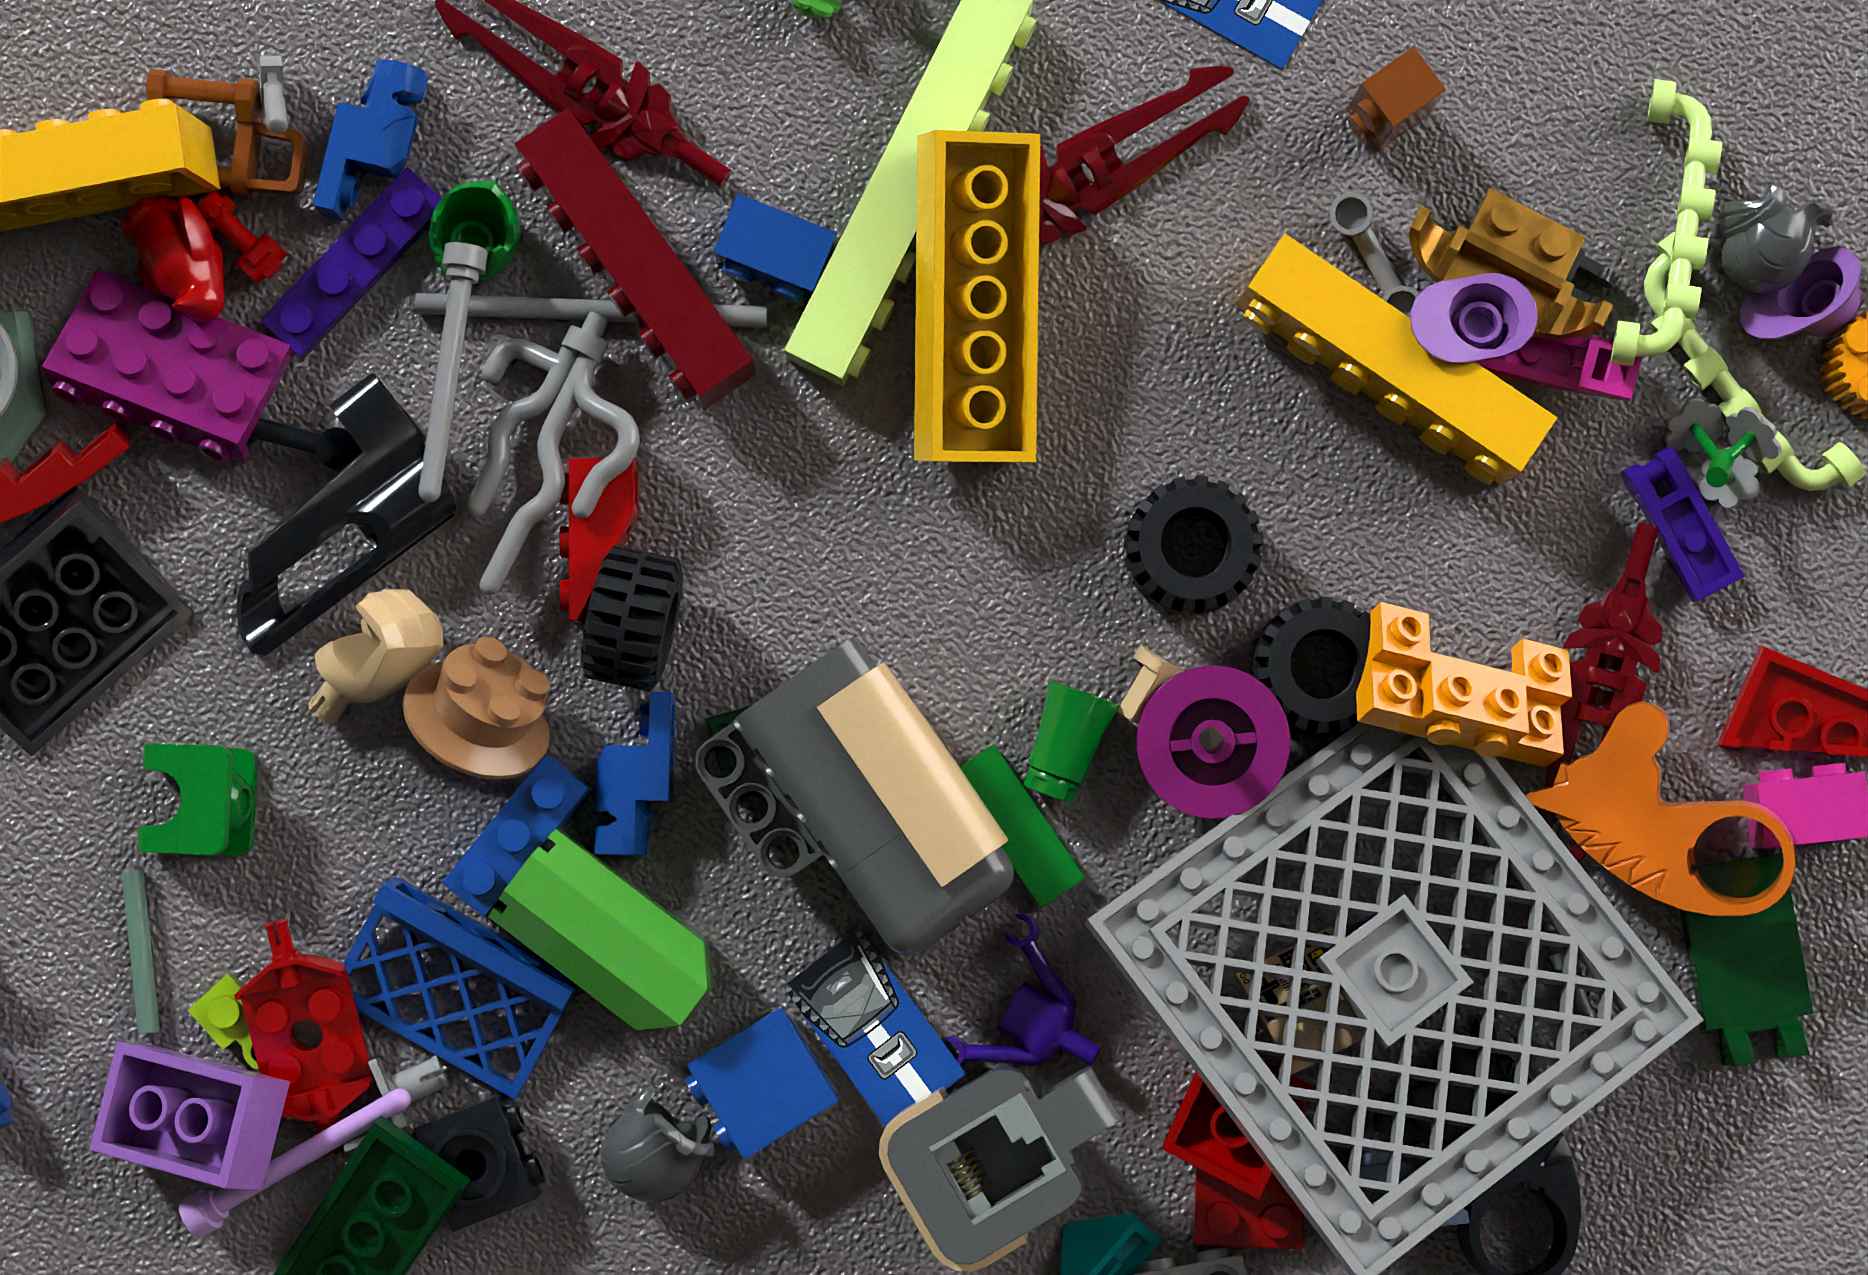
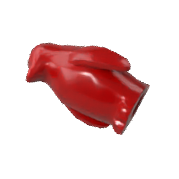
M167 195L139 199L127 210L129 215L123 217L121 221L122 233L132 238L140 257L136 266L139 279L146 289L159 296L174 300L175 302L172 304V307L177 311L185 313L192 320L202 324L215 320L224 308L223 253L219 243L213 239L209 225L195 204L186 197H181L178 199V202Z

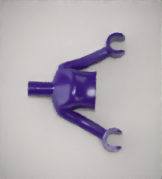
M1016 914L1015 916L1018 919L1024 920L1028 924L1029 935L1022 941L1009 933H1005V938L1011 945L1021 947L1041 984L1052 995H1046L1032 987L1029 983L1024 982L1003 1015L997 1031L1014 1038L1025 1049L1006 1045L968 1044L963 1038L958 1036L945 1038L958 1047L959 1057L957 1062L961 1067L967 1061L1040 1066L1045 1061L1050 1060L1061 1049L1091 1066L1099 1055L1101 1047L1072 1030L1077 1001L1071 991L1056 975L1036 942L1040 934V926L1037 920L1026 914Z

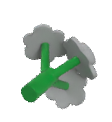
M1691 399L1682 406L1679 413H1674L1667 419V426L1670 430L1665 437L1666 444L1675 451L1686 448L1690 453H1696L1703 448L1710 457L1702 465V473L1705 477L1699 484V492L1707 501L1719 500L1723 508L1732 509L1738 505L1739 500H1753L1760 492V484L1755 478L1759 471L1757 462L1762 461L1764 458L1775 459L1781 453V445L1775 438L1777 435L1776 427L1754 408L1744 407L1738 414L1732 413L1726 420L1727 425L1731 429L1728 433V440L1732 447L1718 450L1713 442L1723 433V425L1719 421L1722 414L1721 409L1716 404L1706 405L1702 399ZM1743 452H1747V455H1748L1751 459H1749V458H1748V459H1744V456H1743L1742 453H1743Z

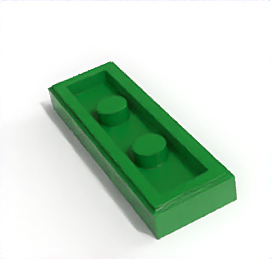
M995 744L960 767L1009 839V841L1002 845V848L1009 856L1013 869L1040 908L1086 878Z

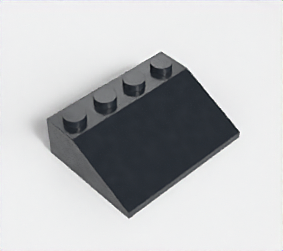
M78 486L68 490L0 550V728L30 756L34 755L193 614L190 607L117 525Z

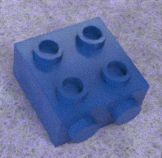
M784 1005L687 1065L692 1075L685 1078L690 1091L701 1107L710 1103L720 1119V1122L714 1125L719 1139L730 1154L738 1149L744 1160L834 1105L840 1098Z

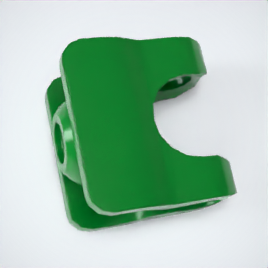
M144 745L142 767L147 770L165 772L173 777L180 788L181 802L175 816L165 824L156 826L145 825L138 828L137 850L150 853L242 856L248 854L254 844L258 757L256 754L248 749L225 748L216 745Z

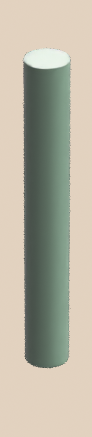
M144 870L122 872L138 1034L160 1032Z

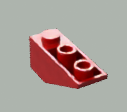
M569 458V473H564L565 485L560 499L561 505H569V526H560L559 532L561 558H569V579L560 580L559 600L561 612H569V621L574 624H584L592 590L604 557L614 545L624 547L639 518V465L635 459H633L624 472L607 484L592 514L586 519H579L572 512V504L589 472L604 458Z

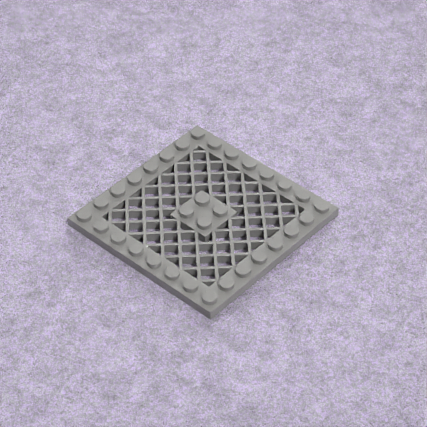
M1358 723L1283 777L1270 795L1260 804L1241 814L1229 816L1085 922L1087 928L1349 1275H1378L1704 1021L1494 756H1482L1477 754L1475 750L1451 744H1433L1427 738L1365 723ZM1416 752L1422 761L1407 759V757ZM1390 770L1388 793L1364 789ZM1402 772L1428 776L1425 799L1399 795ZM1439 782L1456 804L1437 801ZM1348 801L1346 823L1322 820ZM1360 802L1386 806L1384 830L1358 825ZM1398 808L1424 812L1422 836L1396 832ZM1436 814L1462 818L1459 842L1434 838ZM1473 825L1490 847L1472 844ZM1307 831L1304 854L1280 851ZM1318 832L1345 837L1342 861L1315 856ZM1356 839L1382 843L1380 867L1353 863ZM1394 845L1420 849L1418 873L1392 869ZM1432 851L1458 855L1456 879L1430 875ZM1470 857L1496 862L1493 885L1468 882ZM1264 862L1262 886L1237 882ZM1275 863L1302 867L1300 892L1273 888ZM1314 869L1340 874L1338 898L1311 894ZM1508 870L1525 891L1506 888ZM1352 876L1378 880L1376 904L1349 900ZM1390 882L1416 886L1415 905L1404 894L1388 906ZM1428 888L1454 892L1452 917L1426 913ZM1222 893L1219 917L1194 913ZM1233 894L1260 899L1257 924L1230 919ZM1467 895L1492 899L1490 923L1464 919ZM1271 901L1298 905L1295 930L1268 925ZM1505 901L1530 905L1528 929L1503 925ZM1309 907L1336 911L1334 936L1307 932ZM1542 912L1560 935L1541 932ZM1348 913L1373 917L1345 938ZM1179 924L1175 946L1166 933ZM1189 925L1217 930L1214 955L1186 951ZM1431 927L1451 930L1449 950ZM1228 932L1256 936L1253 962L1225 957ZM1463 932L1489 936L1486 961L1461 957ZM1267 938L1294 943L1291 968L1264 964ZM1501 938L1527 942L1524 967L1499 963ZM1305 944L1330 948V950L1315 961L1324 973L1302 970ZM1539 945L1564 948L1562 973L1537 970ZM1577 957L1595 979L1576 976ZM1191 965L1213 968L1210 990ZM1223 970L1251 974L1248 1000L1220 996ZM1465 971L1485 974L1483 999L1458 995L1474 983ZM1262 976L1289 980L1287 1006L1259 1002ZM1498 976L1523 980L1521 1006L1495 1001ZM1536 982L1561 986L1559 1012L1534 1008ZM1301 983L1328 987L1325 1013L1298 1008ZM1574 989L1599 992L1597 1018L1572 1014ZM1339 993L1358 1018L1337 1015ZM1613 1001L1621 1012L1611 1019ZM1443 1006L1441 1032L1415 1028ZM1456 1008L1481 1012L1479 1038L1453 1034ZM1224 1009L1246 1012L1244 1035ZM1494 1014L1520 1018L1517 1044L1492 1040ZM1258 1015L1285 1019L1282 1045L1255 1041ZM1533 1020L1558 1024L1556 1050L1531 1046ZM1297 1021L1324 1025L1321 1052L1294 1047ZM1335 1027L1362 1031L1360 1058L1333 1054ZM1571 1027L1595 1030L1593 1034L1569 1051ZM1374 1038L1383 1050L1401 1038L1398 1064L1372 1060ZM1413 1040L1439 1044L1437 1070L1410 1066ZM1452 1046L1478 1050L1475 1077L1449 1073ZM1491 1052L1516 1056L1514 1083L1488 1079ZM1258 1054L1281 1057L1278 1080ZM1292 1059L1319 1064L1317 1091L1289 1086ZM1529 1059L1554 1063L1527 1084ZM1331 1066L1358 1070L1355 1097L1328 1093ZM1370 1072L1397 1076L1394 1103L1367 1099ZM1409 1078L1435 1082L1433 1110L1407 1105ZM1448 1085L1474 1089L1472 1116L1446 1112ZM1487 1091L1512 1095L1485 1116ZM1292 1099L1315 1103L1313 1126ZM1327 1105L1354 1109L1351 1136L1324 1132ZM1366 1111L1393 1115L1390 1143L1363 1138ZM1405 1117L1432 1122L1429 1149L1403 1145ZM1444 1124L1470 1128L1442 1149ZM1327 1145L1350 1148L1348 1171H1346ZM1362 1150L1389 1154L1386 1182L1359 1178ZM1401 1157L1427 1161L1399 1183ZM1362 1190L1382 1193L1384 1195L1371 1204Z

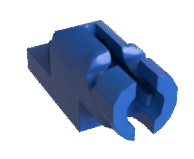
M376 60L373 75L361 99V104L366 105L365 108L338 102L313 201V206L323 217L344 221L347 207L353 208L355 206L360 190V178L355 176L356 170L389 178H397L408 161L415 128L419 121L416 114L407 105L422 103L428 76L425 75L426 71L399 61Z
M650 692L649 704L640 705L639 734L640 736H648V746L605 745L597 760L595 810L615 815L616 821L608 826L594 828V854L647 855V842L654 815V810H649V802H673L676 695L672 692Z

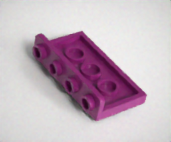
M96 270L42 365L53 387L52 392L63 401L72 405L80 406L85 402L100 408L104 415L120 424L129 425L133 421L149 427V430L155 436L168 443L178 444L181 440L197 446L203 455L216 462L227 463L230 459L244 464L249 455L246 443L294 355L291 345L220 317L204 324L189 318L185 313L175 310L172 307L175 301L171 298L159 296L146 288Z

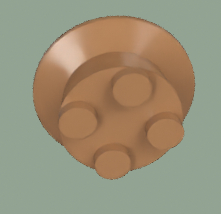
M481 637L477 640L476 644H468L454 649L447 655L444 661L430 664L412 677L403 696L404 717L410 731L419 744L434 758L447 765L458 775L464 773L485 779L514 778L535 768L544 757L549 746L550 731L544 710L550 682L543 673L534 670L524 659L508 651L499 640L493 637Z

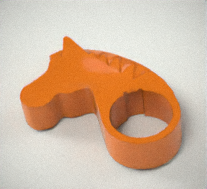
M1642 701L1626 706L1616 716L1604 740L1593 753L1582 756L1573 763L1563 761L1559 767L1554 785L1531 790L1525 795L1532 805L1556 813L1562 826L1575 842L1611 873L1651 898L1685 911L1711 916L1755 914L1775 904L1789 888L1794 875L1795 846L1793 838L1784 822L1768 808L1743 800L1670 803L1661 798V770L1655 754L1662 748L1668 738L1670 723L1666 712L1653 703ZM1739 816L1754 819L1768 827L1778 839L1783 852V866L1776 881L1765 891L1746 898L1725 896L1710 888L1701 878L1697 869L1692 870L1691 865H1695L1694 846L1698 837L1709 825L1723 818Z

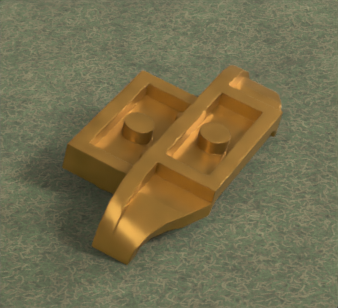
M1492 188L1484 196L1469 228L1466 229L1459 225L1454 234L1439 227L1430 216L1431 210L1421 205L1410 227V245L1421 268L1435 283L1491 273H1500L1515 278L1529 290L1536 303L1538 321L1530 340L1534 336L1551 339L1576 338L1596 332L1604 326L1613 304L1605 300L1599 303H1590L1577 299L1570 295L1575 285L1566 281L1567 275L1586 237Z

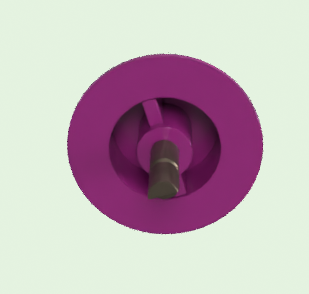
M1215 665L1202 666L1175 675L1160 686L1152 695L1139 721L1137 753L1141 769L1148 783L1169 805L1181 812L1196 817L1210 819L1226 818L1232 814L1238 815L1252 809L1266 799L1275 789L1288 763L1290 732L1280 703L1262 682L1235 668Z

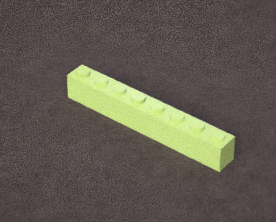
M1033 0L960 1L784 349L786 359L844 387L849 375L855 378L860 376L871 353V349L864 345L873 327L880 331L883 330L895 305V302L888 298L897 280L905 284L916 265V253L912 252L916 244L917 136L933 130L983 132L990 116L983 109L991 93L998 96L1002 94L1014 68L1007 64L1015 46L1021 49L1025 48L1036 26L1037 20L1030 17Z

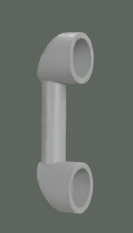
M1347 192L1338 196L1330 208V220L1334 228L1340 234L1353 238L1384 295L1383 300L1410 317L1414 299L1419 295V292L1412 287L1402 285L1371 228L1374 222V212L1371 203L1365 196L1356 192Z

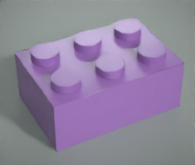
M117 1041L89 1150L225 1189L263 1190L290 1081L154 1045Z

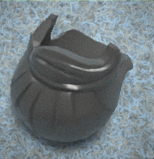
M1777 183L1768 184L1766 194L1761 199L1753 193L1752 196L1746 198V201L1726 202L1720 208L1719 214L1720 228L1723 230L1722 235L1725 237L1721 254L1722 267L1725 273L1740 288L1757 294L1776 292L1786 288L1803 274L1812 258L1813 241L1817 225H1824L1825 227L1832 225L1833 215L1831 209L1823 203L1808 201L1798 209L1790 210L1786 205L1785 191Z
M648 1085L639 1094L629 1100V1104L624 1108V1115L612 1124L601 1145V1163L608 1180L618 1191L640 1202L654 1203L672 1199L684 1192L695 1179L707 1156L713 1157L715 1151L713 1143H707L712 1128L710 1118L704 1115L692 1123L681 1122L677 1124L669 1112L652 1099L658 1091V1088L653 1085Z

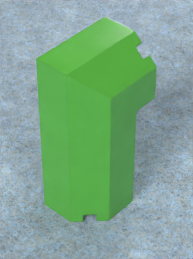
M555 829L547 837L555 843V846L553 848L549 847L547 851L539 846L530 855L499 897V900L507 905L506 909L503 907L493 908L488 917L635 1030L681 1026L692 1017L715 986L709 940L676 914H671L564 831Z

